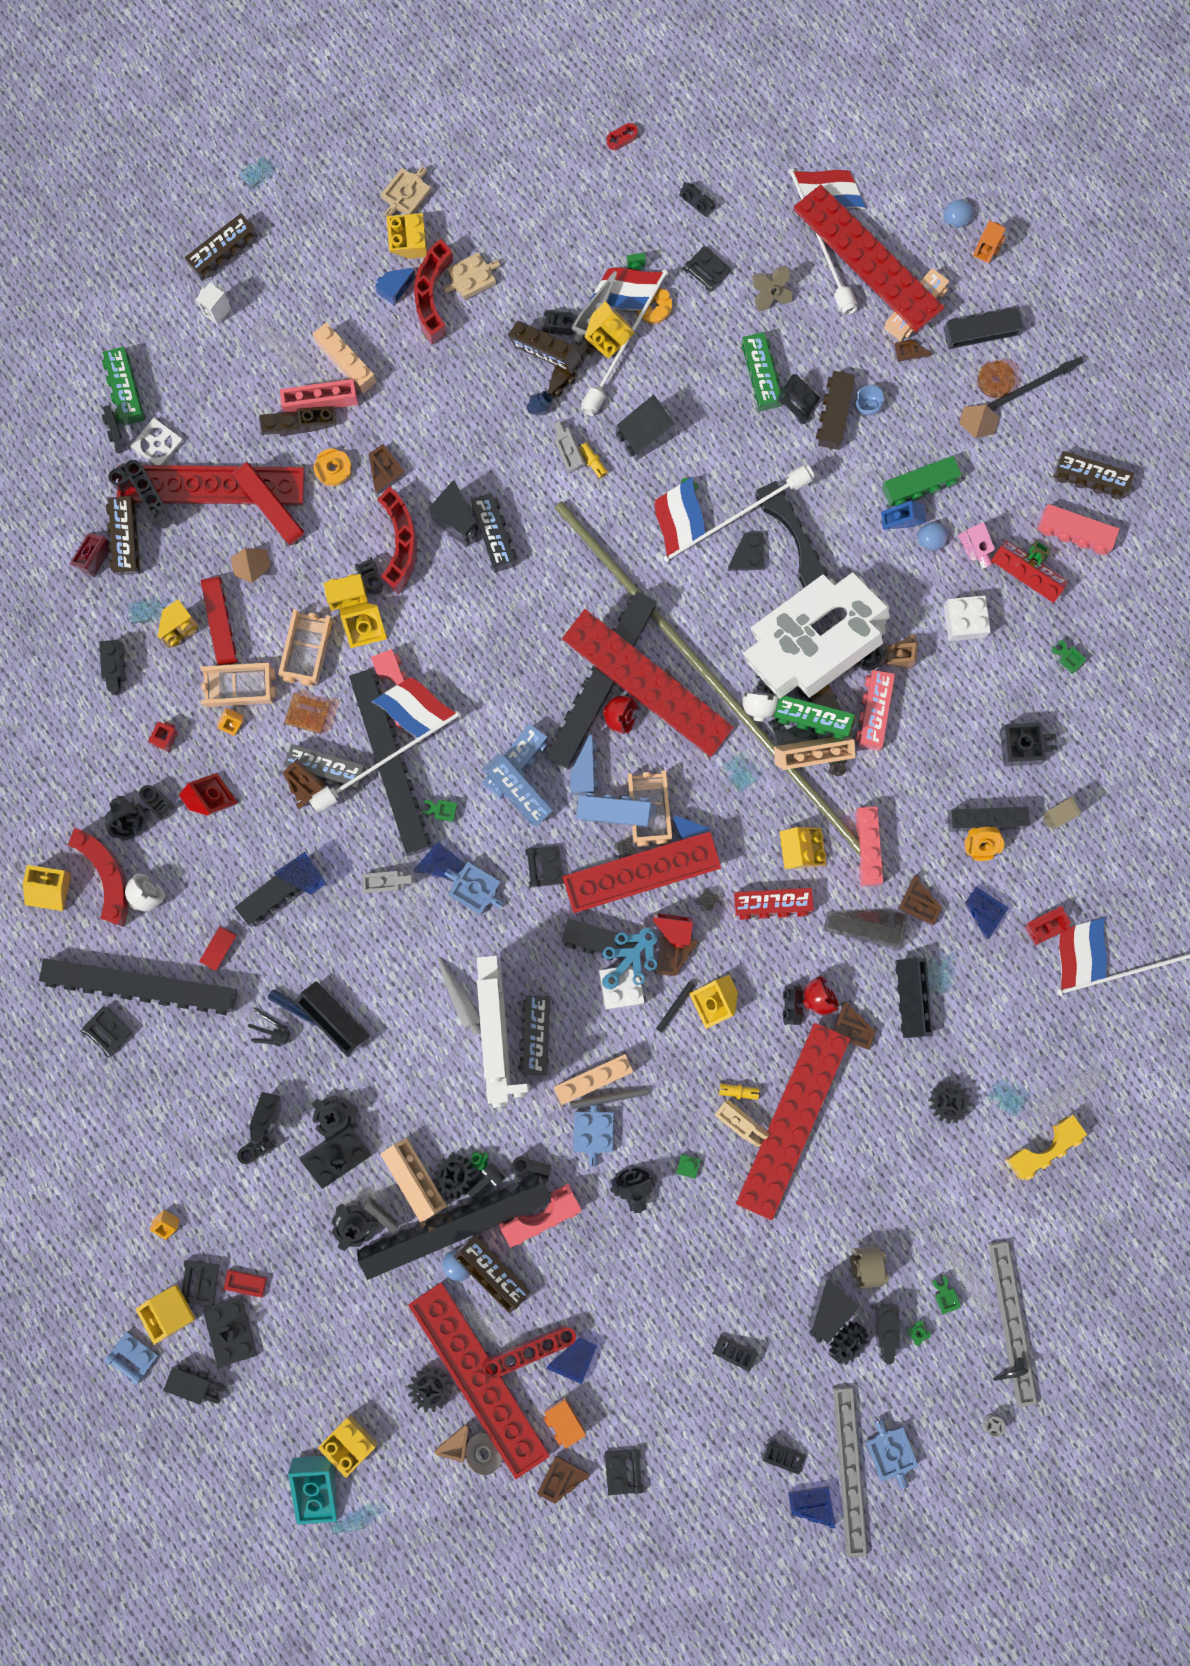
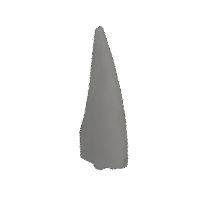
M614 271L579 314L572 326V330L575 333L573 339L575 343L579 344L581 340H586L585 334L591 316L605 301L608 302L617 272Z
M439 957L438 962L445 986L464 1030L471 1029L473 1035L477 1036L481 1033L477 1026L480 1024V1017L457 978Z

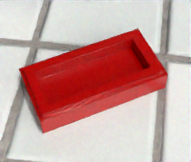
M228 1269L223 1290L263 1298L268 1277Z

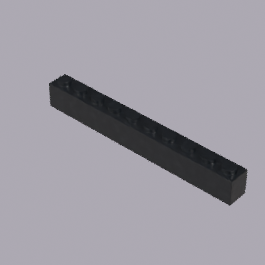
M636 591L635 595L629 597L626 604L628 605L626 612H621L618 618L620 623L617 628L612 629L633 647H635L657 606V601ZM594 665L591 668L593 672L590 678L586 677L582 684L584 689L581 695L577 694L573 701L575 706L572 711L568 710L564 717L566 722L563 728H558L555 734L556 741L554 744H550L546 751L549 761L566 770L569 769L615 684L613 680Z
M371 669L350 675L349 678L376 762L379 763L401 749L400 744L395 743L396 731L394 726L390 727L388 722L391 716L377 704L371 702L381 696L383 692L378 691L377 685L380 682L377 674H373ZM397 755L378 767L406 855L411 856L429 850L428 844H431L429 834L424 833L423 826H426L423 815H419L417 808H420L417 797L413 798L411 793L414 787L411 779L407 780L405 774L408 772L405 761L401 762L400 756Z
M43 958L39 981L45 982L46 987L57 988L58 984L64 985L65 990L75 991L76 987L83 988L82 992L94 994L95 991H102L101 995L108 997L120 994L121 999L132 1000L133 997H139L140 1002L151 1003V1000H158V1005L164 1006L176 1003L178 1004L177 1008L189 1009V1006L197 1007L196 1011L202 1012L214 1009L216 1010L215 1014L227 1015V1012L234 1013L238 991L234 988Z
M541 1173L531 1175L523 1181L512 1183L504 1189L496 1190L485 1197L474 1199L471 1203L458 1206L445 1214H439L431 1220L420 1222L412 1228L401 1230L393 1236L382 1238L379 1242L372 1245L363 1246L360 1250H357L358 1263L366 1279H372L551 1203L549 1190Z

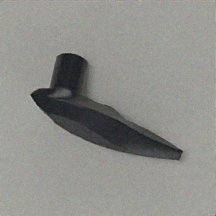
M1018 1357L1017 1368L993 1378V1381L1017 1378L1027 1374L1029 1370L1025 1368V1358Z

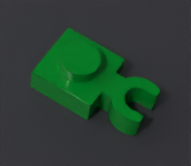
M1035 539L1028 551L1030 553L1028 559L1034 558L1038 561L1037 564L1040 565L1048 557L1051 548Z
M1060 640L1057 644L1061 646V650L1053 647L1051 652L1054 655H1060L1062 658L1058 662L1073 674L1085 662L1086 658L1073 646L1068 650L1066 643Z
M424 800V804L431 806L428 811L422 810L424 815L434 813L436 820L454 823L457 803L438 800L437 805H435L430 800Z
M944 1275L942 1276V1285H938L935 1279L932 1280V1285L939 1291V1293L934 1294V1297L942 1315L961 1308L954 1288H947L948 1279Z

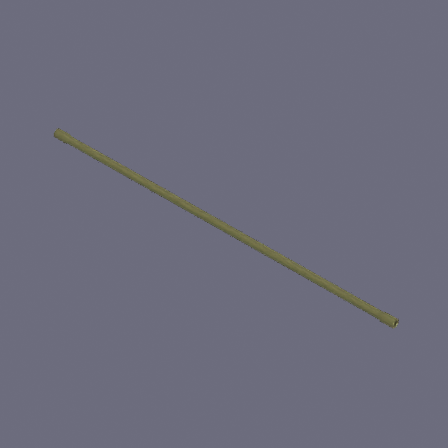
M563 501L559 502L554 509L569 523L631 595H635L636 591L642 593L578 521ZM655 608L651 618L775 758L774 746L776 745L751 716L744 711V708ZM796 768L786 769L785 771L860 857L859 839Z

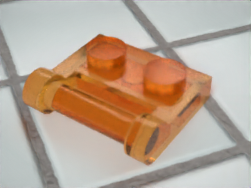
M294 692L284 724L322 734L331 702L314 700ZM301 703L322 710L321 713H316L298 708L297 705Z

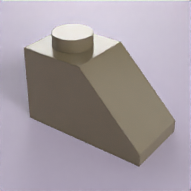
M1070 797L1043 814V821L1048 828L1051 827L1054 830L1082 813L1074 799Z

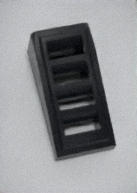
M723 1335L719 1336L712 1354L748 1372L751 1371L758 1354L756 1351ZM726 1342L727 1346L724 1350V1353L722 1354L720 1353V1350L722 1348L723 1343ZM731 1346H734L731 1357L727 1356ZM740 1349L742 1350V1353L739 1357V1360L737 1361L735 1360V1358ZM746 1353L750 1354L746 1364H743Z
M768 1439L761 1459L766 1463L799 1475L806 1455ZM773 1448H776V1453L772 1459L770 1458ZM784 1451L781 1462L777 1461L780 1452ZM788 1453L792 1454L788 1465L784 1464ZM795 1456L799 1457L796 1467L794 1468L792 1467V1464L794 1462Z

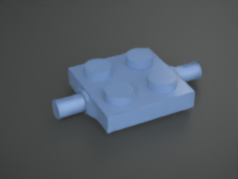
M469 862L466 863L458 874L447 868V872L444 875L454 880L452 888L447 894L448 896L479 915L490 903L499 909L504 902L495 897V891L500 881Z
M593 1105L591 1110L574 1112L573 1151L589 1154V1166H597V1154L602 1152L613 1153L614 1113L602 1112L598 1110V1105Z
M878 1419L875 1421L879 1433L875 1437L865 1440L881 1482L890 1478H897L901 1489L908 1488L909 1485L905 1474L919 1466L904 1428L900 1426L893 1430H886L883 1419Z

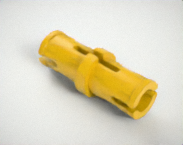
M587 442L582 444L583 448H579L587 461L586 464L588 467L591 466L599 479L603 478L604 474L607 475L609 471L604 467L599 455L594 453Z
M720 1083L719 1089L726 1090H720L719 1096H731L739 1100L740 1098L754 1100L759 1098V1094H751L759 1093L758 1087Z

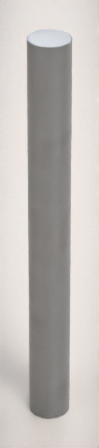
M640 1088L571 1101L570 1107L572 1110L646 1096L648 1091L647 1088Z

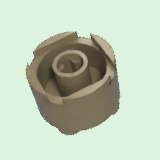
M876 1245L851 1249V1252H854V1255H850L852 1278H857L858 1283H855L857 1289L880 1287L884 1283L889 1282L888 1272L885 1271L884 1266L886 1262L884 1250L880 1251Z

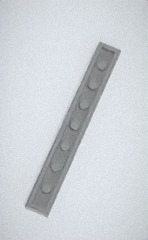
M1009 1241L990 1243L988 1248L1010 1370L1017 1368L1018 1357L1025 1358V1368L1029 1370L1023 1376L1012 1378L1016 1406L1019 1408L1038 1405Z
M853 1386L833 1388L846 1556L862 1557L867 1556L854 1389Z

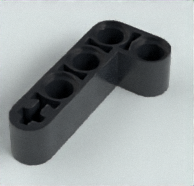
M129 460L110 471L108 479L116 490L124 491L132 486L135 487L151 518L158 527L168 528L172 524V517L139 461ZM139 468L137 473H132L134 469ZM123 477L120 482H116L118 478ZM143 484H148L145 489H141ZM157 499L154 504L150 505L151 500ZM158 512H161L163 514L162 519L160 518Z

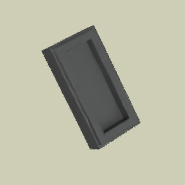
M368 1197L364 1202L363 1208L393 1234L398 1229V1221L371 1197Z

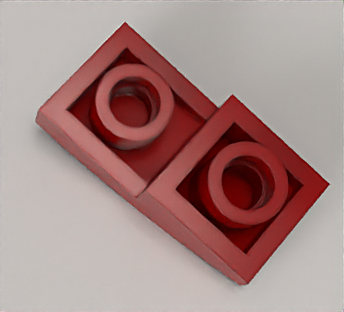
M220 925L199 962L216 971L232 946L237 934Z

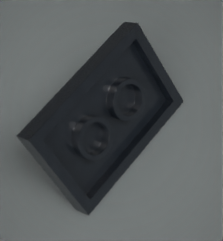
M348 1124L299 1158L321 1189H323L372 1155L351 1125Z
M242 1296L203 1308L218 1368L257 1356Z

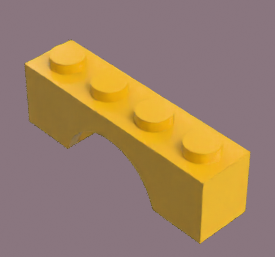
M1068 1115L1053 1125L1054 1140L1046 1151L1035 1154L1025 1148H1020L1005 1159L1018 1179H1026L1027 1181L1036 1175L1035 1171L1039 1168H1047L1052 1164V1159L1064 1156L1068 1153L1067 1149L1072 1145L1076 1147L1084 1141L1083 1138L1087 1134L1074 1115Z

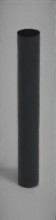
M688 981L656 1027V1030L663 1033L695 985Z

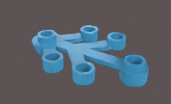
M644 928L639 934L626 935L621 932L615 936V942L618 945H623L626 942L638 943L634 948L613 949L612 947H607L603 950L602 955L607 960L613 957H626L613 973L603 977L602 985L608 990L616 988L619 984L618 978L631 963L633 964L634 975L632 982L635 985L644 983L645 977L641 972L640 952L645 948V969L648 971L654 970L657 967V961L654 959L653 945L656 944L658 938L655 930ZM649 934L651 940H646L645 935ZM618 936H623L624 942H620ZM606 950H610L612 952L611 957H608L606 955ZM649 961L653 962V968L648 966ZM636 976L641 977L640 983L635 980ZM610 977L614 979V984L608 982Z

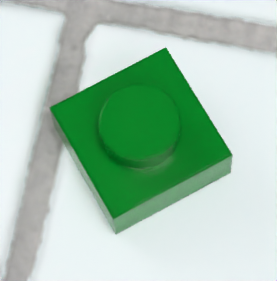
M644 252L626 255L627 269L638 271L645 267L646 258Z
M681 1154L676 1174L696 1179L700 1159Z

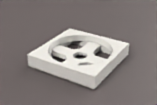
M153 418L130 446L154 465H164L183 443V440ZM156 428L163 430L159 437H154L149 432ZM169 436L172 437L171 449L165 445V441ZM144 439L150 443V447L146 452H143L141 448V442ZM156 441L161 442V445L159 447L154 446V443ZM158 451L165 454L158 458L152 457Z

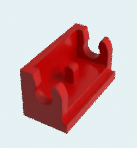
M1061 906L1028 922L1025 928L1036 946L1069 930L1071 922Z

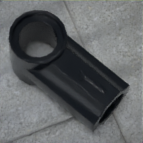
M523 1156L514 1159L511 1165L513 1175L529 1177L541 1173L544 1182L548 1181L551 1165L529 1160ZM522 1162L525 1165V1170L518 1171L515 1164Z
M493 1162L479 1173L480 1175L475 1179V1182L470 1183L473 1188L466 1189L467 1194L473 1200L481 1198L490 1188H494L505 1178Z

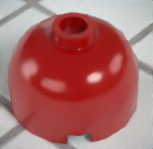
M617 696L608 705H605L603 715L605 716L607 726L612 731L625 734L632 730L636 719H632L634 710L638 708L636 699L628 696Z
M822 975L808 982L805 987V999H803V1002L808 1010L812 1009L818 1015H829L839 1010V1003L833 990H830L825 985L828 981Z

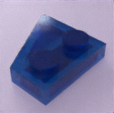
M437 842L415 867L414 872L454 881L444 875L447 872V868L458 874L466 864Z
M306 852L274 872L275 876L310 895L327 885Z
M974 887L965 901L967 909L986 939H989L1009 908L978 887Z
M578 1337L574 1344L567 1347L553 1359L546 1369L582 1384L597 1345Z
M828 1486L788 1492L791 1514L793 1516L805 1518L811 1522L829 1526V1528H836Z

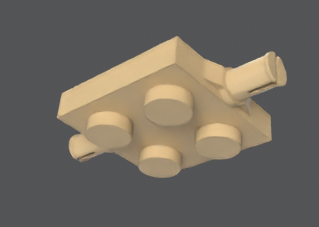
M421 166L416 174L409 173L401 168L380 194L381 199L390 205L384 213L385 216H392L395 211L402 212L405 215L414 214L429 195L431 187L422 181V177L427 173L423 166Z
M478 252L448 267L447 272L451 277L452 283L442 288L445 294L456 290L466 300L496 284L491 271L501 267L500 263L496 259L487 264Z

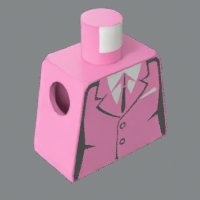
M984 522L958 535L971 562L978 559L982 569L993 564L989 553L995 549Z

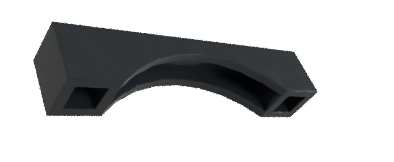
M774 481L757 489L755 498L759 501L782 486H779L777 481ZM783 490L761 503L762 511L779 520L794 538L799 555L797 577L803 589L821 575L828 578L825 566H821L819 562L820 558L817 551L813 550L810 545L811 540L808 534H804L800 519L796 518L793 513L794 508L791 502H787L785 498V491Z

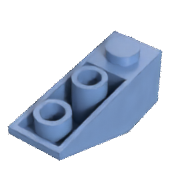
M589 735L570 773L571 795L594 794V789H598L597 778H593V771L597 770V759H593V752L597 751L596 740H592V735Z

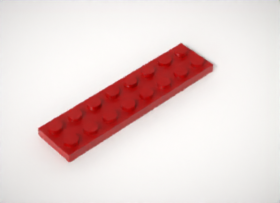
M709 831L564 875L562 878L573 913L722 868L711 832Z

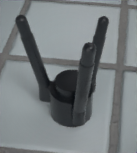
M253 1008L254 1012L278 1028H274L271 1031L248 1024L249 1028L271 1035L270 1039H273L252 1038L251 1042L272 1044L279 1047L280 1045L285 1046L290 1035V1031L286 1030L287 1026L278 1023L257 1008Z

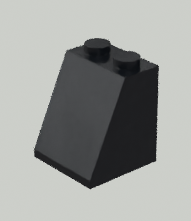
M652 395L616 425L615 434L620 442H624L627 446L625 449L628 455L634 457L637 461L673 439L675 424L656 396Z
M453 480L432 503L429 511L432 520L467 547L468 544L472 545L478 537L477 527L456 482Z
M825 1275L821 1278L808 1326L811 1328L809 1333L820 1343L824 1340L828 1344L859 1306Z

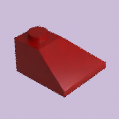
M218 773L189 782L179 794L188 810L207 816L238 804Z
M654 913V923L668 941L674 943V947L685 948V945H690L693 925L692 917Z

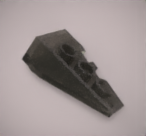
M891 909L827 912L823 931L899 951L902 948L906 932L907 914Z

